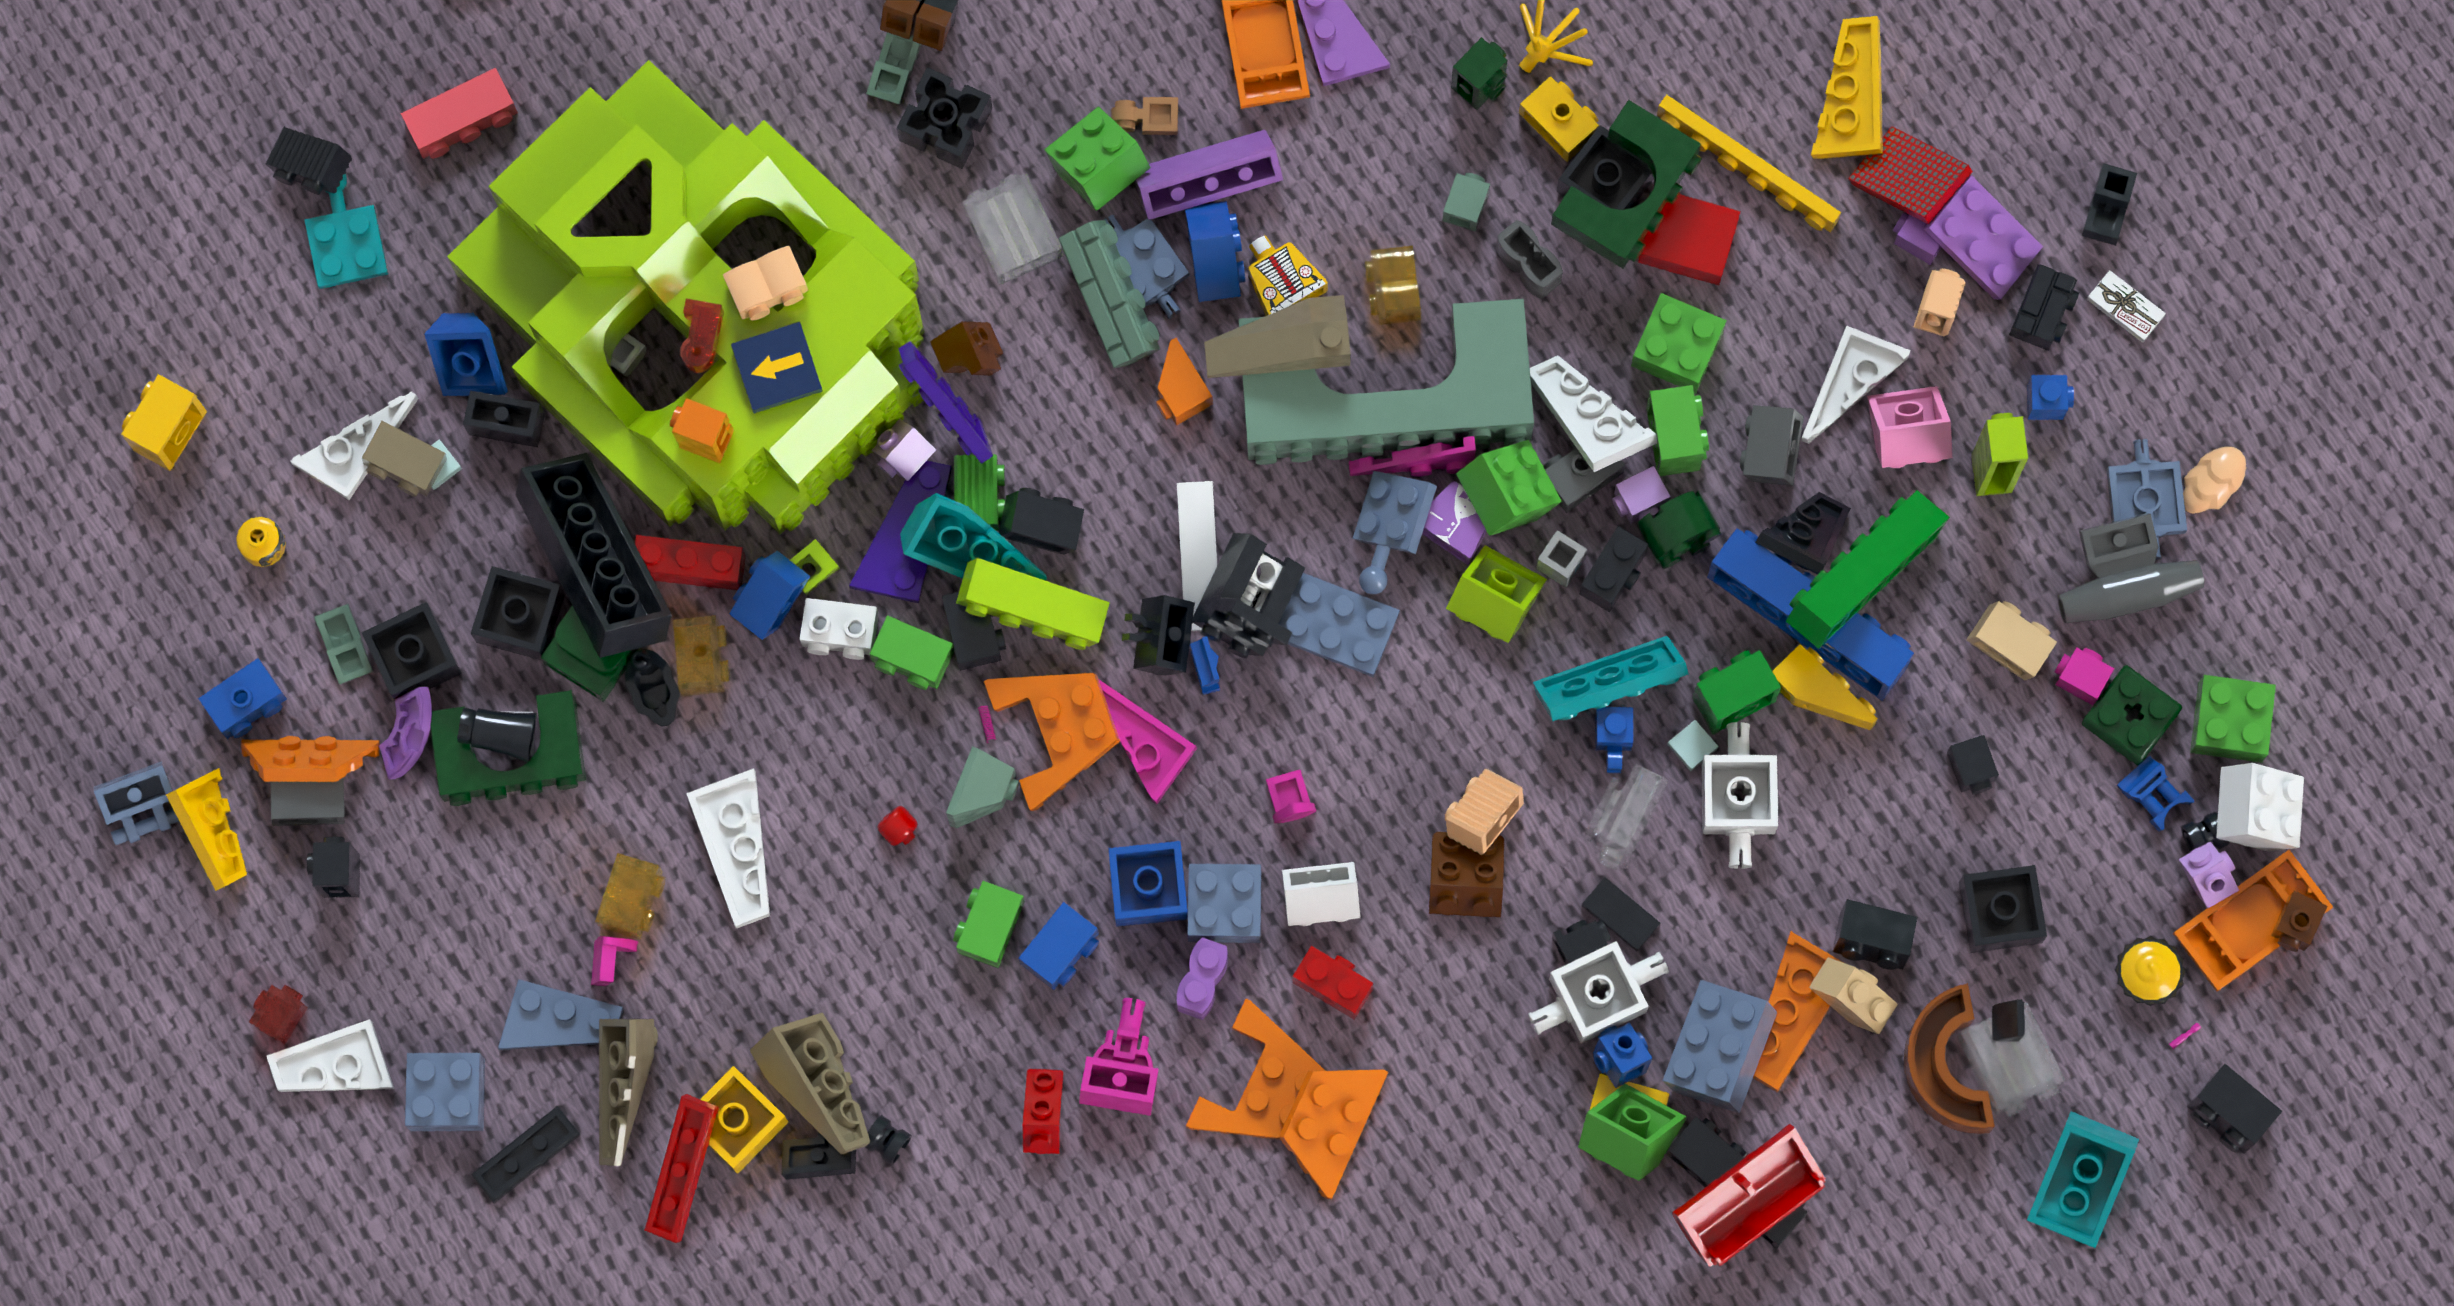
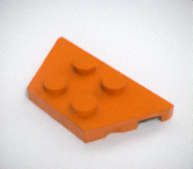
M286 736L279 740H241L243 757L250 756V765L259 772V776L264 782H337L344 778L347 773L362 767V757L376 758L380 756V740H336V738L331 736H323L315 740H300L296 736Z
M1383 1069L1308 1071L1279 1138L1288 1151L1293 1152L1296 1156L1297 1163L1304 1173L1310 1175L1320 1189L1318 1192L1322 1197L1327 1199L1333 1198L1388 1071Z

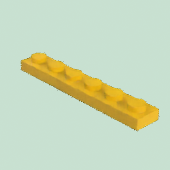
M1666 94L1659 104L1657 116L1661 120L1701 143L1699 151L1706 152L1708 149L1718 156L1717 161L1727 170L1734 172L1737 169L1747 176V182L1759 191L1767 189L1777 196L1775 198L1776 202L1789 211H1793L1795 208L1806 216L1804 218L1805 221L1814 229L1822 231L1824 228L1831 233L1839 221L1841 215L1839 210Z

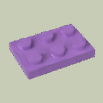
M1972 175L1965 180L1935 218L1923 228L1994 300L2002 299L2043 247Z

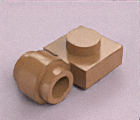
M1143 97V109H1138L1134 101L1118 100L1115 102V107L1111 109V118L1126 132H1134L1135 126L1143 123L1142 135H1177L1178 97Z

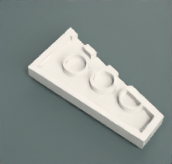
M753 768L686 793L736 929L770 916L756 772Z

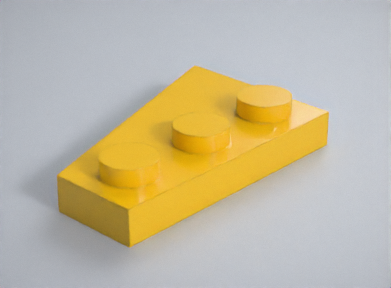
M220 768L166 794L215 891L247 875L237 834L230 830L226 813L231 811L228 799L221 797L218 782L222 780Z

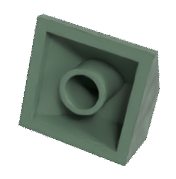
M972 746L946 811L949 825L959 828L1002 809L1006 800L1013 801L1020 781L1015 779V768Z

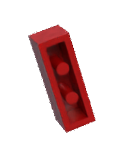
M636 535L635 545L654 581L738 590L742 586L746 561L743 547Z

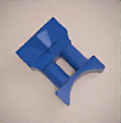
M1205 636L1196 642L1190 643L1191 656L1203 695L1220 691L1218 683L1220 680L1216 668L1219 656L1210 648L1208 638Z
M2148 756L2116 786L2128 799L2135 800L2143 805L2153 817L2149 822L2160 832L2164 830L2166 814L2173 806L2192 804L2194 799L2186 790L2179 793L2166 779L2165 767L2151 756ZM2155 788L2169 803L2165 808L2150 793Z

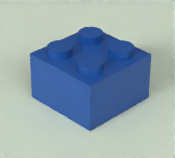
M1181 841L1108 848L1116 927L1188 920Z

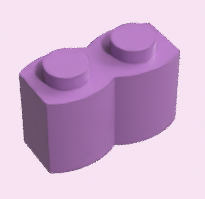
M1203 937L1196 943L1190 955V972L1183 977L1177 990V1007L1179 1012L1201 1020L1209 1014L1215 1001V986L1221 981L1227 969V946Z

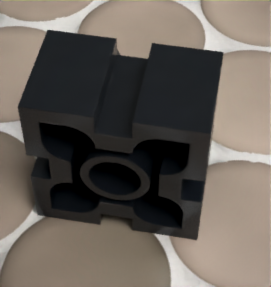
M927 67L915 90L917 107L908 104L896 128L899 141L925 152L928 145L935 147L938 159L963 169L974 147L972 129L981 133L993 109L991 95L966 84L962 91L954 89L951 77ZM947 115L951 116L949 121H939V118L944 119Z

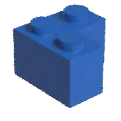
M1227 201L1203 204L1185 209L1198 301L1204 302L1240 297L1239 283L1246 282L1243 261H1236L1235 252L1242 251L1236 213L1229 214Z

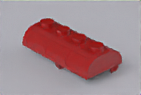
M1788 1124L1767 1142L1708 1184L1706 1188L1672 1212V1216L1701 1259L1709 1267L1712 1265L1720 1267L1824 1189L1826 1178L1796 1128Z

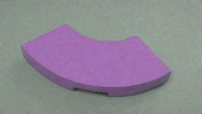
M418 687L395 699L396 719L394 728L388 739L379 745L388 779H396L406 774L418 761L425 748L432 717L429 687Z

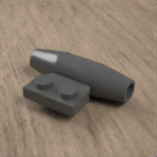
M2146 513L2079 530L2086 564L2098 578L2058 595L2057 599L2064 623L2109 620L2164 606L2204 588V577L2197 560L2155 564L2159 547L2151 514Z

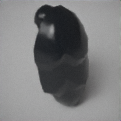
M648 649L635 650L631 654L625 673L626 687L632 696L633 704L638 713L648 716L654 723L661 727L669 726L676 719L678 702L681 696L678 685L673 679V671L668 663L656 652Z

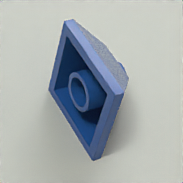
M474 313L441 314L424 335L442 395L469 396L470 390L493 395H505L508 389L490 329Z

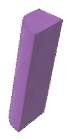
M1261 130L1150 163L1151 168L1134 182L1148 220L1279 182L1283 180L1276 149L1266 130Z

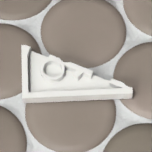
M1846 326L1801 441L1810 444L1906 361L1911 350Z
M413 392L395 398L388 402L389 405L371 416L366 415L343 428L338 435L321 441V445L302 456L299 454L293 457L291 460L292 465L350 500L368 474L365 471L367 466L363 464L362 456L381 421L399 428L419 398Z

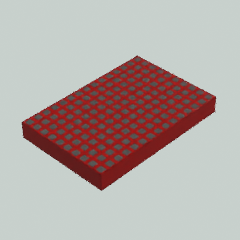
M1892 126L1883 136V154L1867 155L1848 179L1858 189L1929 224L1973 171L1968 164Z

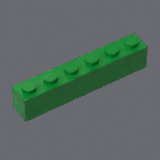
M1918 490L1907 500L1903 497L1899 498L1888 513L1890 515L1887 518L1881 515L1869 529L1870 534L1868 536L1864 533L1858 536L1850 546L1849 550L1851 552L1849 554L1842 551L1829 567L1831 570L1828 573L1822 570L1809 585L1811 589L1808 592L1803 588L1791 600L1789 605L1793 610L1786 619V622L1818 649L1924 551L1942 531L1950 517Z

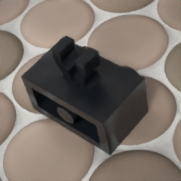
M1167 595L1142 599L1140 615L1135 613L1125 614L1124 621L1132 622L1138 628V633L1122 634V641L1136 642L1133 669L1164 676L1186 673L1192 629L1191 619L1194 613L1195 602Z

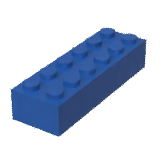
M1736 528L1711 562L1707 578L1807 649L1809 647L1814 649L1824 661L1883 701L1908 668L1914 652L1910 650V644L1896 634L1890 636L1880 629L1881 624L1869 614L1863 613L1861 616L1857 613L1818 649L1786 622V619L1793 610L1789 605L1791 600L1803 588L1808 592L1811 589L1809 585L1815 576L1809 572L1800 573L1791 566L1793 564L1792 561L1775 552L1772 553L1765 547L1755 543L1758 538L1756 534L1748 530L1743 533Z

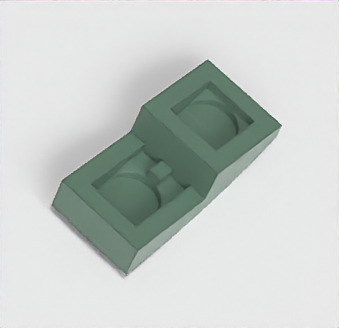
M888 32L886 33L879 60H876L867 95L901 104L922 45L913 41V35L908 40Z
M349 603L314 616L339 684L373 672Z

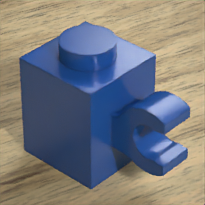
M1633 707L1599 708L1595 714V750L1607 751L1606 773H1621L1622 751H1631L1633 746Z

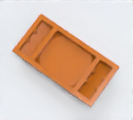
M1221 0L1241 109L1309 98L1310 92L1293 0Z
M2290 849L2237 886L2238 892L2205 909L2173 933L2216 992L2280 947L2277 943L2279 939L2271 936L2288 897L2293 891L2328 906L2325 914L2333 908L2332 904Z

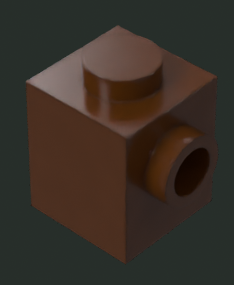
M2293 891L2284 905L2271 936L2279 939L2277 943L2285 949L2298 952V949L2305 951L2310 946L2328 906Z

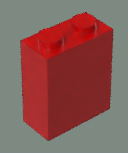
M1680 194L1673 205L1667 202L1660 212L1664 215V218L1654 234L1648 231L1641 241L1646 245L1639 256L1638 263L1720 285L1741 211Z

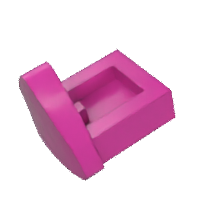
M1300 769L1266 779L1275 814L1272 816L1274 823L1298 820L1316 812L1315 804L1310 802Z
M608 936L598 937L594 941L591 985L607 986L613 983L616 951L637 952L638 941Z

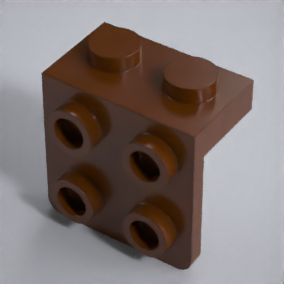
M1436 832L1433 834L1429 914L1501 918L1505 841L1503 836L1499 835L1487 851L1480 855L1477 851L1474 852L1472 848L1468 849L1466 845L1450 839L1447 832Z

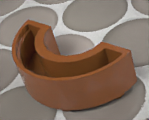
M1967 983L1950 988L1939 994L1919 1014L1906 1040L1904 1071L1908 1086L1915 1100L1934 1120L1960 1132L1983 1134L1990 1133L1995 1127L1988 1091L1972 1090L1961 1085L1950 1074L1945 1061V1046L1949 1037L1957 1030L1970 1026L1975 1019Z

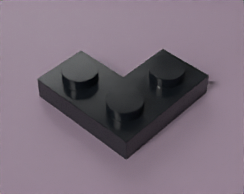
M819 1132L816 1138L783 1140L781 1175L786 1180L855 1174L856 1150L840 1154Z

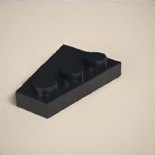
M1818 492L1799 505L1790 516L1782 517L1774 527L1763 530L1755 543L1796 563L1802 569L1819 574L1828 561L1851 508Z

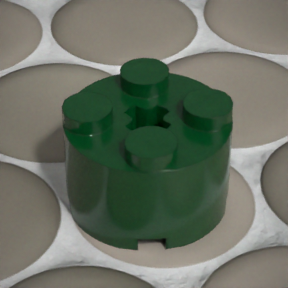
M1690 491L1660 506L1661 510L1655 514V518L1652 517L1651 513H1648L1637 523L1639 531L1646 543L1649 544V549L1662 569L1669 568L1681 560L1680 555L1687 551H1690L1692 556L1706 550L1711 546L1710 541L1722 534L1700 491L1696 493Z

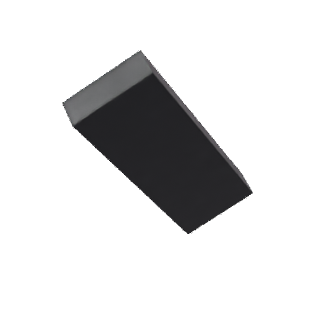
M556 1106L471 1175L495 1204L578 1138L580 1133L561 1109Z

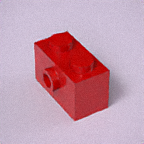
M1313 946L1309 948L1292 976V983L1354 1020L1373 991L1374 985L1373 982L1353 971L1355 965L1339 955L1333 959Z

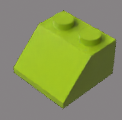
M1484 545L1461 576L1446 609L1456 614L1459 619L1471 622L1487 631L1490 636L1509 643L1520 628L1547 579Z

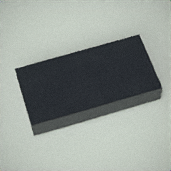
M1606 877L1603 878L1581 905L1599 921L1602 920L1607 928L1636 952L1661 924Z

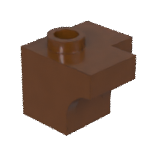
M961 321L930 341L943 373H962L969 370L971 375L991 376L1001 370L997 358L1004 353L990 322Z

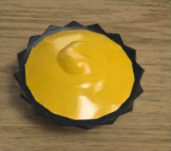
M2151 935L2145 939L2136 938L2133 943L2125 945L2123 952L2117 956L2118 964L2115 968L2118 976L2117 984L2123 988L2124 994L2132 997L2136 1003H2145L2149 1006L2156 1003L2165 1004L2168 999L2176 997L2177 991L2184 986L2183 977L2186 974V970L2183 967L2184 958L2178 954L2176 946L2169 945L2165 938L2156 939Z

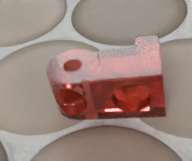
M686 298L683 313L687 320L692 321L689 336L680 348V355L685 366L690 371L702 373L713 365L724 310L720 304Z

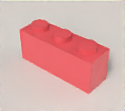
M494 68L401 113L422 158L430 156V158L434 159L446 154L449 151V146L459 141H462V143L474 141L481 135L480 131L492 125L494 128L507 125L512 121V116L518 112L497 69Z

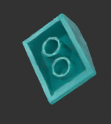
M2070 1111L2027 1221L2096 1248L2136 1151L2139 1139Z

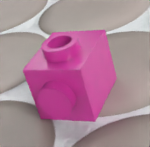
M2076 647L2071 657L2066 654L2063 655L2054 673L2060 675L2055 685L2093 706L2115 668L2102 662L2103 657L2095 651L2084 648L2082 651Z

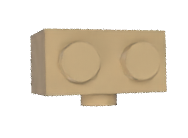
M1997 601L1990 604L1966 640L2023 680L2034 678L2057 641L2049 636L2051 634L2050 631L2037 622L2030 623L2020 616L2021 611L2013 604L2006 601L2002 603Z
M1829 957L1809 986L1813 992L1848 1022L1876 1034H1880L1898 1005L1876 985L1878 979L1872 974Z

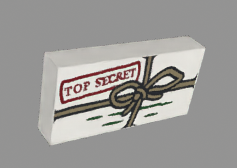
M2110 270L2087 298L2090 303L2142 343L2166 314Z

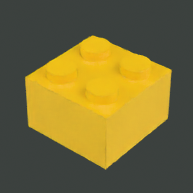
M158 374L154 382L149 381L144 387L140 396L142 401L136 411H131L124 419L121 435L134 452L171 471L207 411L194 393Z
M734 1066L700 1099L719 1107L708 1146L737 1174L789 1123L785 1115Z

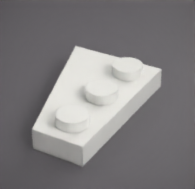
M370 1019L267 1055L279 1092L394 1089L373 1022Z

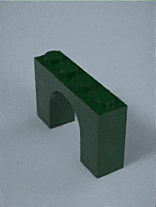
M1630 100L1626 102L1609 128L1608 139L1641 159L1648 166L1654 179V189L1651 195L1642 204L1634 208L1618 210L1602 205L1571 186L1553 213L1551 221L1552 226L1624 269L1629 260L1635 262L1646 245L1641 241L1648 231L1654 234L1664 218V215L1660 212L1667 202L1671 205L1674 204L1683 189V186L1679 183L1685 174L1692 176L1702 160L1698 156L1701 143Z
M572 690L536 695L541 733L539 747L528 763L510 771H497L484 766L477 760L471 744L457 742L459 723L465 706L432 711L431 733L439 796L444 802L449 801L451 806H460L471 803L472 797L485 796L486 800H500L507 797V792L521 790L522 795H534L543 792L542 787L556 785L559 790L578 787L579 781L586 780L576 698Z

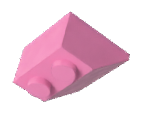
M1937 386L1867 396L1876 453L1882 468H1901L1907 464L1922 462L1937 463L1943 459L1953 458L1951 421Z

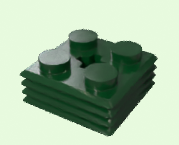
M2125 665L2085 716L2082 725L2138 766L2182 710V705L2131 667ZM2136 708L2139 711L2137 716L2141 721L2138 719H2134L2132 722L2127 721L2126 716L2128 713L2124 709L2132 710Z

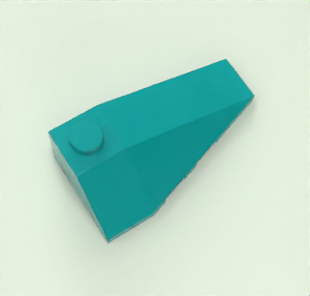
M937 493L916 505L900 533L904 555L962 579L967 563L976 558L1045 581L1047 579L1046 574L972 509Z

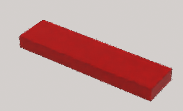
M688 1094L681 1096L645 1231L674 1243L682 1241L718 1112V1106Z

